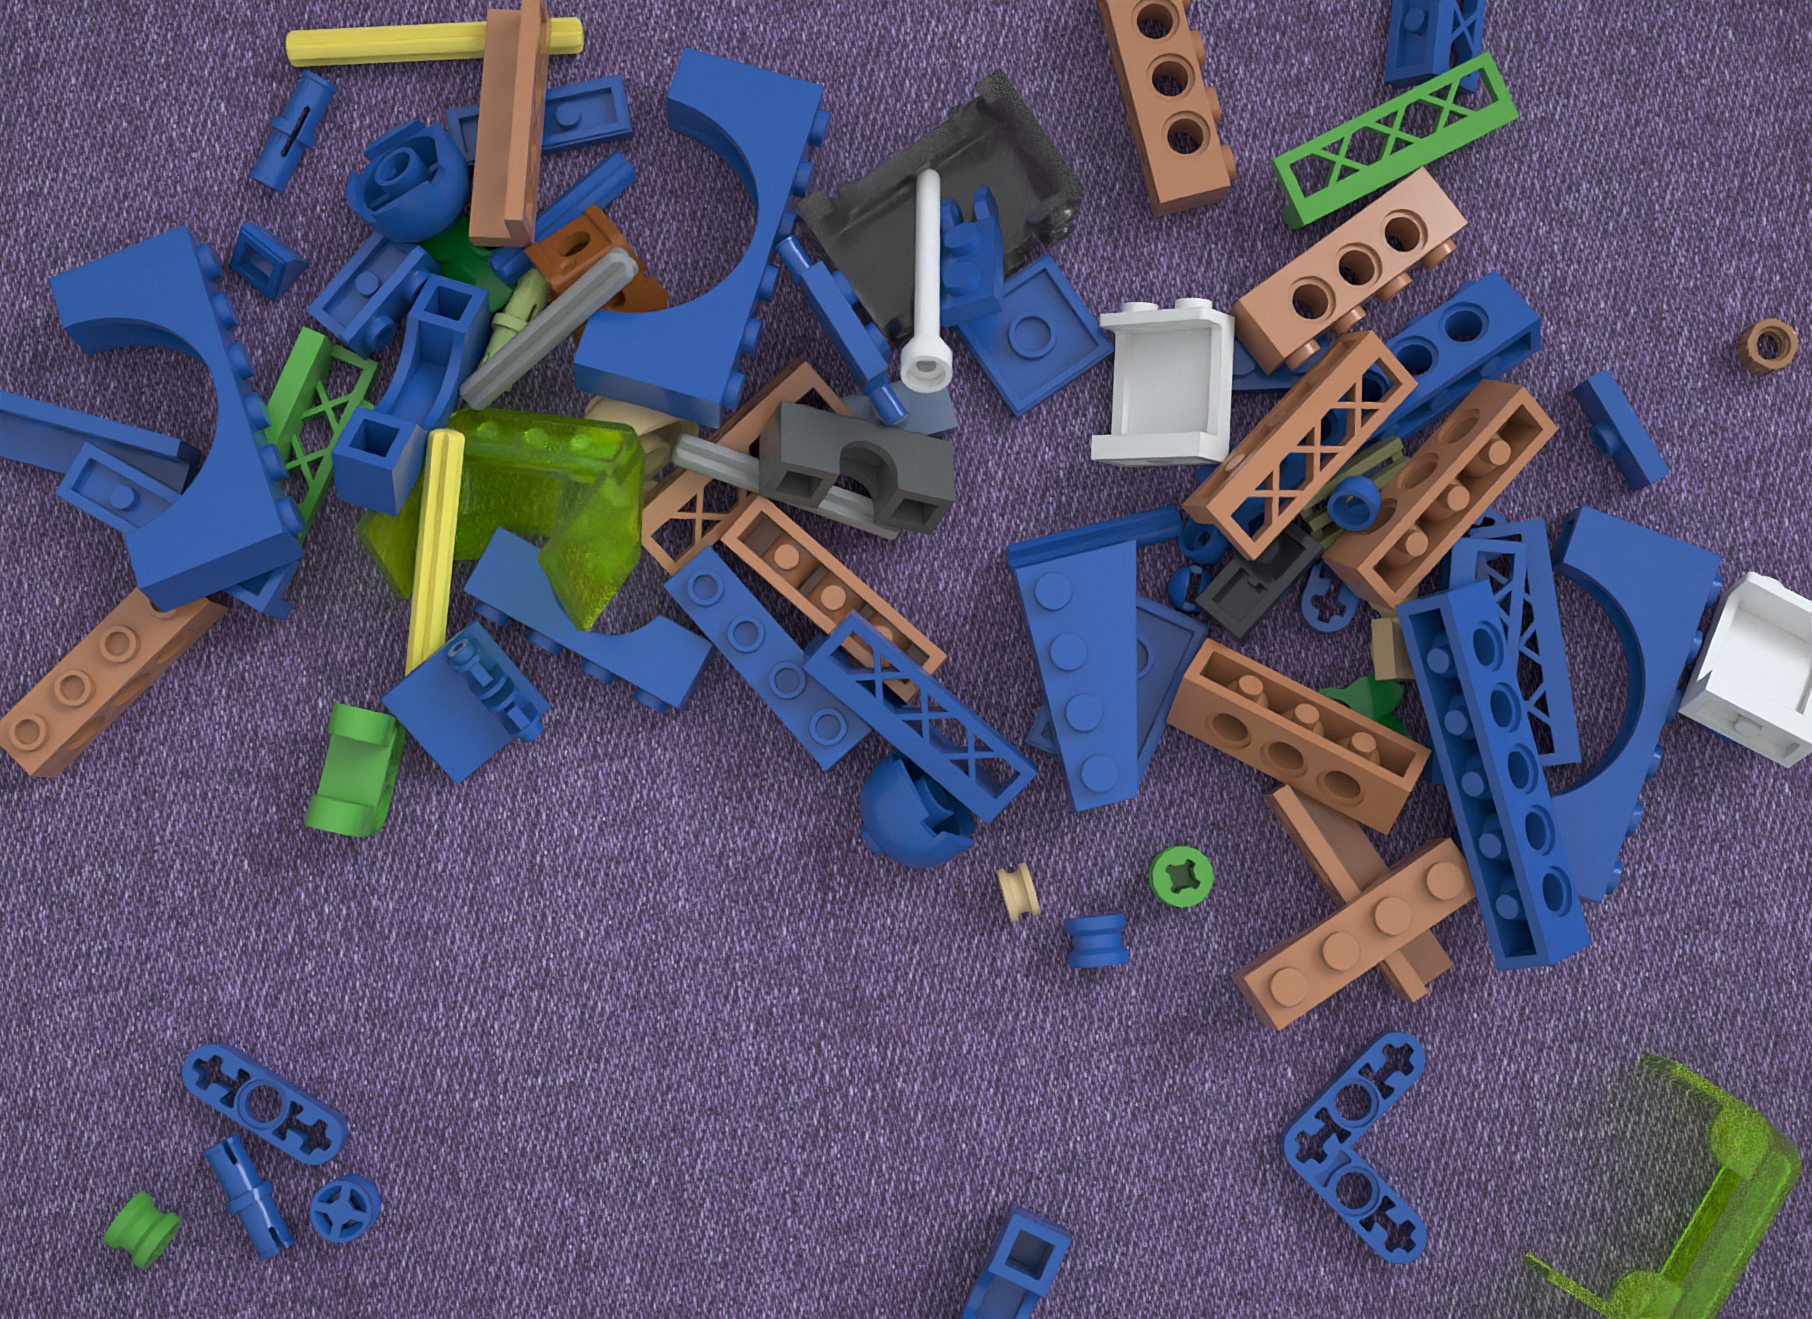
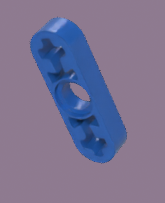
M213 1042L194 1049L186 1057L182 1067V1079L185 1087L192 1095L296 1160L307 1165H320L338 1156L345 1148L349 1135L348 1126L344 1117L337 1110L234 1046L224 1042ZM220 1056L224 1060L220 1069L223 1074L235 1081L244 1078L245 1072L251 1074L252 1077L239 1088L235 1100L232 1102L228 1099V1096L237 1088L222 1080L207 1085L204 1080L208 1072L205 1068L201 1067L202 1061L208 1062ZM259 1086H270L281 1097V1111L273 1120L259 1119L250 1108L251 1094ZM297 1103L304 1108L295 1117L297 1120L308 1126L318 1124L320 1121H324L328 1125L325 1136L332 1141L330 1146L323 1144L314 1150L310 1149L307 1144L311 1136L296 1125L288 1128L286 1135L280 1131V1128L294 1115Z

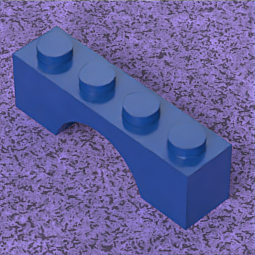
M433 273L430 274L407 316L402 352L388 390L373 410L361 406L356 407L331 452L338 500L394 517L398 516L425 465L428 434L435 429H444L461 397L459 394L460 386L473 374L490 342L489 290Z
M498 526L463 589L464 592L478 599L472 610L503 627L506 626L510 617L531 628L525 638L526 640L556 656L559 655L563 646L584 657L579 669L610 686L616 675L637 686L632 698L663 715L669 705L684 711L718 650L712 642L660 614L638 630L621 635H602L583 629L570 616L561 598L559 588L561 562L551 554Z

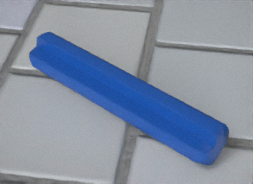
M619 152L611 153L536 216L534 243H539L581 215L582 211L594 203L601 210L630 186L636 178L635 169L630 161ZM499 247L489 255L490 269L503 283L507 285L514 284L534 267L523 251L525 248Z
M1168 505L1009 544L1006 547L1005 556L1009 571L1013 576L1015 569L1136 540V548L1177 539L1183 533V524L1177 507L1175 505Z

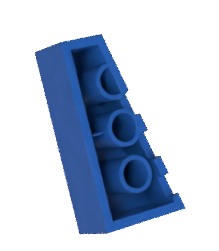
M1136 540L1015 569L1012 580L1071 813L1138 797Z

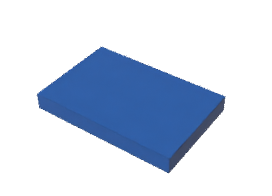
M1136 593L1138 789L1166 727V719L1182 677L1200 650L1210 626ZM1042 702L1024 743L1057 757L1044 702Z

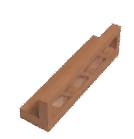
M522 0L521 10L488 9L469 238L473 246L527 248L534 243L552 24L545 0Z
M1372 330L1343 333L1181 505L1182 508L1196 523L1214 524L1246 560H1255L1415 389L1418 383ZM1375 362L1394 385L1378 402H1362V375ZM1347 392V402H1338ZM1330 409H1347L1346 436L1337 446H1320L1321 419ZM1361 409H1371L1361 419ZM1306 436V446H1296ZM1289 453H1306L1305 480L1296 490H1279V463ZM1320 453H1329L1320 463ZM1265 479V490H1255ZM1248 497H1265L1264 524L1250 538L1231 515ZM1279 497H1288L1279 507Z
M795 357L720 426V429L713 432L706 440L749 455V445L760 436L781 400L795 404L811 388L833 413L852 417L854 414L806 360ZM676 466L619 520L673 577L708 545L712 546L719 540L759 494L751 491L747 492L746 489L738 487L737 502L726 512L703 511L704 487L713 478ZM694 497V511L680 510ZM670 518L693 519L692 543L674 560L651 537ZM702 520H717L702 533Z
M1283 782L1262 795L1338 909L1361 894L1379 878L1383 871L1388 869L1355 819ZM1428 929L1382 960L1377 966L1398 998L1414 1003L1429 993L1424 985L1447 971L1454 964L1431 930Z

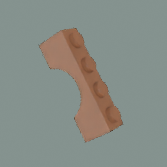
M1451 837L1430 839L1383 871L1372 885L1346 905L1304 931L1280 941L1230 976L1264 1027L1280 1031L1475 898L1476 892L1467 861Z

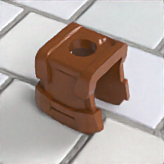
M595 203L582 211L581 215L539 243L535 242L523 250L527 258L547 282L550 293L546 295L548 305L555 301L609 251L620 247L625 249L629 256L637 262L638 273L599 309L622 313H645L667 308L668 304L666 301L670 299L669 293L653 275L646 278L642 274L648 268L634 254L619 229ZM588 319L572 332L577 349Z

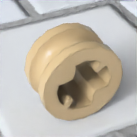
M1026 862L1018 864L1017 870L1013 873H1007L1004 868L996 870L1011 923L1019 921V915L1023 912H1030L1033 916L1040 915L1037 896Z

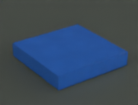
M1048 252L1003 282V311L952 326L958 338L1015 420H1018L1115 354V347L1101 327H1099V324Z

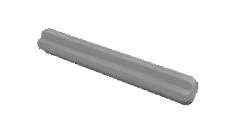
M616 247L609 251L470 375L459 388L461 398L467 401L472 409L477 411L484 410L627 285L638 273L637 262L623 248Z
M687 433L680 434L672 452L671 461L675 465L759 494L758 458ZM834 485L817 509L780 501L889 540L896 539L901 530L898 527L874 522V504L871 498Z

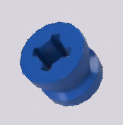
M1125 913L1096 914L1064 919L1065 931L1072 936L1073 950L1068 955L1069 968L1102 967L1130 962L1129 950L1122 945L1121 931L1126 926Z
M346 1174L325 1184L315 1193L310 1204V1220L313 1228L322 1238L333 1243H346L357 1239L377 1222L381 1213L382 1199L378 1188L370 1179L359 1174ZM351 1194L353 1195L352 1199L356 1203V1206L361 1208V1210L354 1208L353 1203L350 1201Z

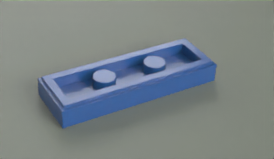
M621 74L546 89L541 157L634 137ZM480 103L445 110L450 137L462 152L469 166V171H474Z

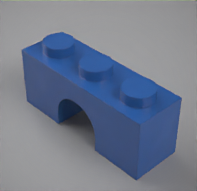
M1011 1202L958 1319H1029L1040 1297L1046 1298L1072 1239L1068 1229Z

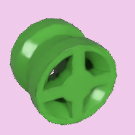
M1173 846L1160 851L1152 859L1148 869V884L1153 894L1163 903L1179 908L1192 907L1202 902L1210 893L1214 881L1213 868L1208 858L1199 850L1188 846Z
M142 1190L117 1215L106 1231L102 1241L112 1249L123 1248L132 1255V1263L140 1270L145 1271L170 1244L180 1229L183 1219L174 1212L162 1213L154 1207L153 1197Z

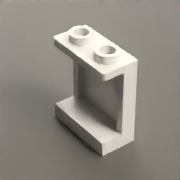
M1201 298L1175 300V309L1158 310V305L1153 303L1128 302L1122 304V311L1120 313L1100 314L1099 327L1113 331L1116 337L1111 435H1092L1091 460L1119 467L1221 464L1229 455L1235 317L1212 309V301Z
M1747 572L1721 595L1678 712L1786 768H1790L1812 752V601L1784 588L1779 581L1771 577L1761 576L1755 572Z

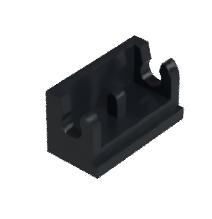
M1291 521L1255 560H1246L1238 552L1197 597L1195 602L1211 623L1219 629L1222 627L1233 637V640L1239 646L1244 647L1251 639L1250 632L1312 564L1314 566L1320 564L1323 560L1321 556L1324 554L1325 549Z

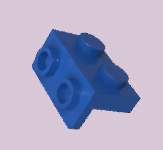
M374 231L305 311L366 361L373 352L382 350L391 342L397 332V324L414 305L430 274L440 275L443 269L420 246H416L414 243L394 241Z

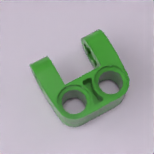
M334 702L327 733L332 734L318 793L311 795L304 825L355 837L377 835L381 831L388 813L404 747L406 728L395 716Z

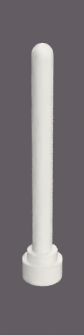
M924 169L918 174L916 179L914 337L901 352V379L908 388L914 391L932 393L945 388L952 379V352L939 337L940 176L933 169Z

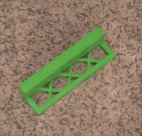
M1490 51L1270 160L1271 167L1289 202V205L1280 210L1290 231L1305 226L1519 118V114ZM1478 70L1492 102L1475 111L1453 104L1452 102L1460 79ZM1447 86L1442 99L1429 95ZM1415 101L1438 109L1431 133L1422 138L1398 131L1406 106ZM1393 113L1389 127L1375 122ZM1448 114L1460 117V119L1445 126ZM1361 128L1385 136L1378 159L1368 165L1344 158L1353 132ZM1339 140L1335 154L1321 150ZM1395 140L1407 144L1391 153ZM1306 156L1331 163L1324 187L1304 197L1290 168V164ZM1341 167L1354 171L1337 180Z
M304 326L267 404L272 426L264 429L268 443H274L279 449L286 464L288 474L302 469L309 486L304 501L297 504L306 527L305 531L298 533L301 546L334 475L331 452L356 407L359 406L362 399L368 400L383 367L380 363L369 358L365 361L355 352L334 344L325 335ZM333 360H339L362 370L353 392L331 401L324 380ZM319 393L322 404L312 408ZM346 407L339 421L335 410ZM327 414L334 432L329 446L306 455L299 437L305 422ZM294 449L298 459L287 463ZM321 461L314 476L311 465Z

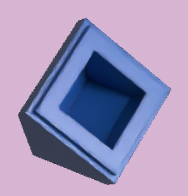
M246 222L241 225L229 267L275 303L283 297L310 262L265 226Z

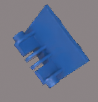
M476 619L379 698L457 785L512 739L521 738L525 743L536 739L543 731V726L539 722L541 715L551 708L550 704Z

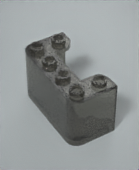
M998 68L974 85V89L979 96L971 100L963 110L959 104L948 111L947 121L852 185H850L847 179L837 185V199L832 197L826 198L822 190L819 189L794 206L798 229L820 261L822 260L830 274L840 269L855 291L859 300L855 303L857 307L856 313L865 326L873 322L888 345L893 344L897 350L904 348L914 337L916 179L923 171L933 169L939 174L940 201L950 197L955 198L962 210L964 222L973 223L977 221L973 207L974 189L986 185L990 187L997 203L999 226L1003 232V280L1013 275L1026 263L1022 256L1041 243L1045 249H1050L1067 238L1075 230L1072 221L1080 214L1079 208L1085 188L1001 68Z

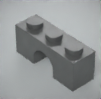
M782 400L760 434L759 496L817 509L839 475H844L860 482L870 493L874 504V522L931 535L955 502L953 442L929 437L919 432H908L886 427L866 419L851 418L815 409L808 405L794 404Z

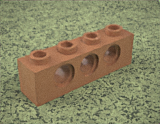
M1097 0L1154 218L1223 201L1231 186L1230 180L1236 179V167L1229 144L1220 145L1215 123L1221 121L1220 105L1214 87L1205 88L1200 71V66H1204L1206 63L1202 37L1197 29L1189 30L1184 11L1190 8V0ZM1147 19L1157 20L1165 26L1168 34L1159 39H1151L1140 32L1137 24ZM1159 76H1171L1181 84L1183 92L1176 96H1164L1154 88L1152 81ZM1176 132L1187 133L1195 139L1198 150L1191 154L1178 153L1171 148L1167 137Z
M1422 166L1240 298L1227 313L1235 317L1234 334L1267 376L1285 363L1291 371H1294L1321 350L1316 340L1328 331L1332 330L1337 337H1340L1367 316L1362 306L1376 296L1385 304L1410 285L1413 281L1407 273L1423 263L1426 269L1430 271L1449 257L1458 248L1452 239L1468 222L1425 167ZM1385 234L1398 238L1404 247V252L1393 249L1387 243ZM1339 267L1351 269L1357 275L1359 285H1352L1346 282L1339 272ZM1292 300H1301L1307 303L1313 311L1314 319H1306L1300 316L1295 311Z
M1482 379L1410 458V461L1380 491L1381 507L1374 523L1369 528L1361 531L1346 529L1321 558L1357 598L1394 611L1396 609L1395 605L1402 603L1556 433L1558 427L1524 386Z
M758 495L720 538L727 548L827 635L853 608L932 677L948 660V656L766 497ZM852 631L840 646L865 668H874L873 648ZM881 655L882 667H895ZM909 678L882 680L884 685L907 704L920 692V688Z
M137 586L0 720V746L30 776L56 778L201 637L229 607L216 593H213L164 613Z
M1208 637L1182 677L1166 719V723L1285 784H1289V786L1388 836L1432 751Z

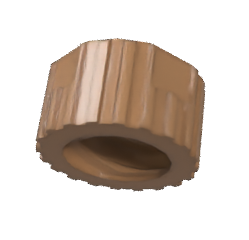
M1766 318L1746 328L1743 334L1739 336L1738 339L1740 340L1736 345L1738 351H1736L1739 357L1738 360L1742 362L1743 367L1750 370V373H1757L1759 376L1765 374L1766 376L1774 374L1791 364L1796 351L1799 349V339L1792 326L1783 323L1777 318ZM1761 334H1767L1775 340L1777 344L1775 359H1763L1758 354L1757 341Z

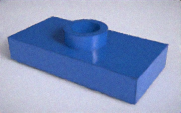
M1604 369L1571 390L1593 425L1589 431L1596 448L1604 457H1612L1633 493L1669 474L1667 465L1610 371Z

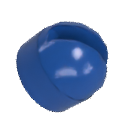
M1348 476L1334 488L1327 504L1328 514L1338 526L1351 531L1367 529L1374 523L1380 510L1381 494L1374 486L1372 480L1363 476ZM1354 496L1347 503L1344 500L1345 497Z
M1192 517L1184 524L1183 533L1178 538L1180 551L1195 563L1205 566L1220 563L1226 551L1230 552L1232 548V543L1214 524L1196 523ZM1207 534H1209L1211 538L1205 545L1201 541Z
M1190 564L1178 568L1167 581L1166 596L1169 603L1174 609L1184 614L1201 612L1196 602L1195 604L1184 602L1190 573L1200 575L1196 599L1214 580L1208 570L1198 565Z

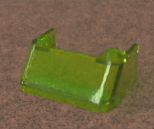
M467 407L451 414L444 429L463 433L465 443L453 560H474L481 557L498 526L507 531L551 537L536 558L576 630L587 632L641 557L645 450L634 428L624 423L486 407L480 411ZM425 465L397 517L369 509L354 527V530L395 596L401 600H407L413 593Z
M1646 1052L1641 1064L1717 1110L1709 1123L1706 1137L1712 1156L1723 1167L1659 1274L1647 1269L1628 1271L1617 1279L1606 1299H1603L1529 1252L1522 1263L1609 1319H1716L1796 1183L1801 1172V1155L1792 1140L1752 1107L1679 1062Z

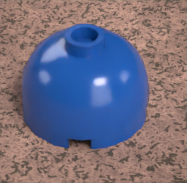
M419 119L409 120L389 129L363 153L370 160V163L365 167L361 176L352 170L347 180L345 197L351 210L366 225L391 240L402 243H415L446 233L456 225L467 203L471 187L469 166L455 141L436 122L432 121L433 127H426Z
M898 748L886 755L870 771L860 791V813L864 822L860 827V831L865 843L878 856L886 854L891 860L900 865L918 869L940 866L955 859L974 846L976 840L967 838V836L976 831L975 821L970 809Z

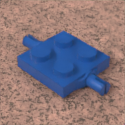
M796 234L781 241L774 247L775 252L777 251L793 277L792 283L795 287H800V293L862 389L863 395L869 397L881 415L886 427L907 415L908 411L905 410L889 384L890 378L887 375L889 366L887 363L890 362L888 356L892 354V351L873 322L864 327L855 314V311H857L855 303L859 300L845 275L840 269L830 274L822 260L813 264L798 241Z

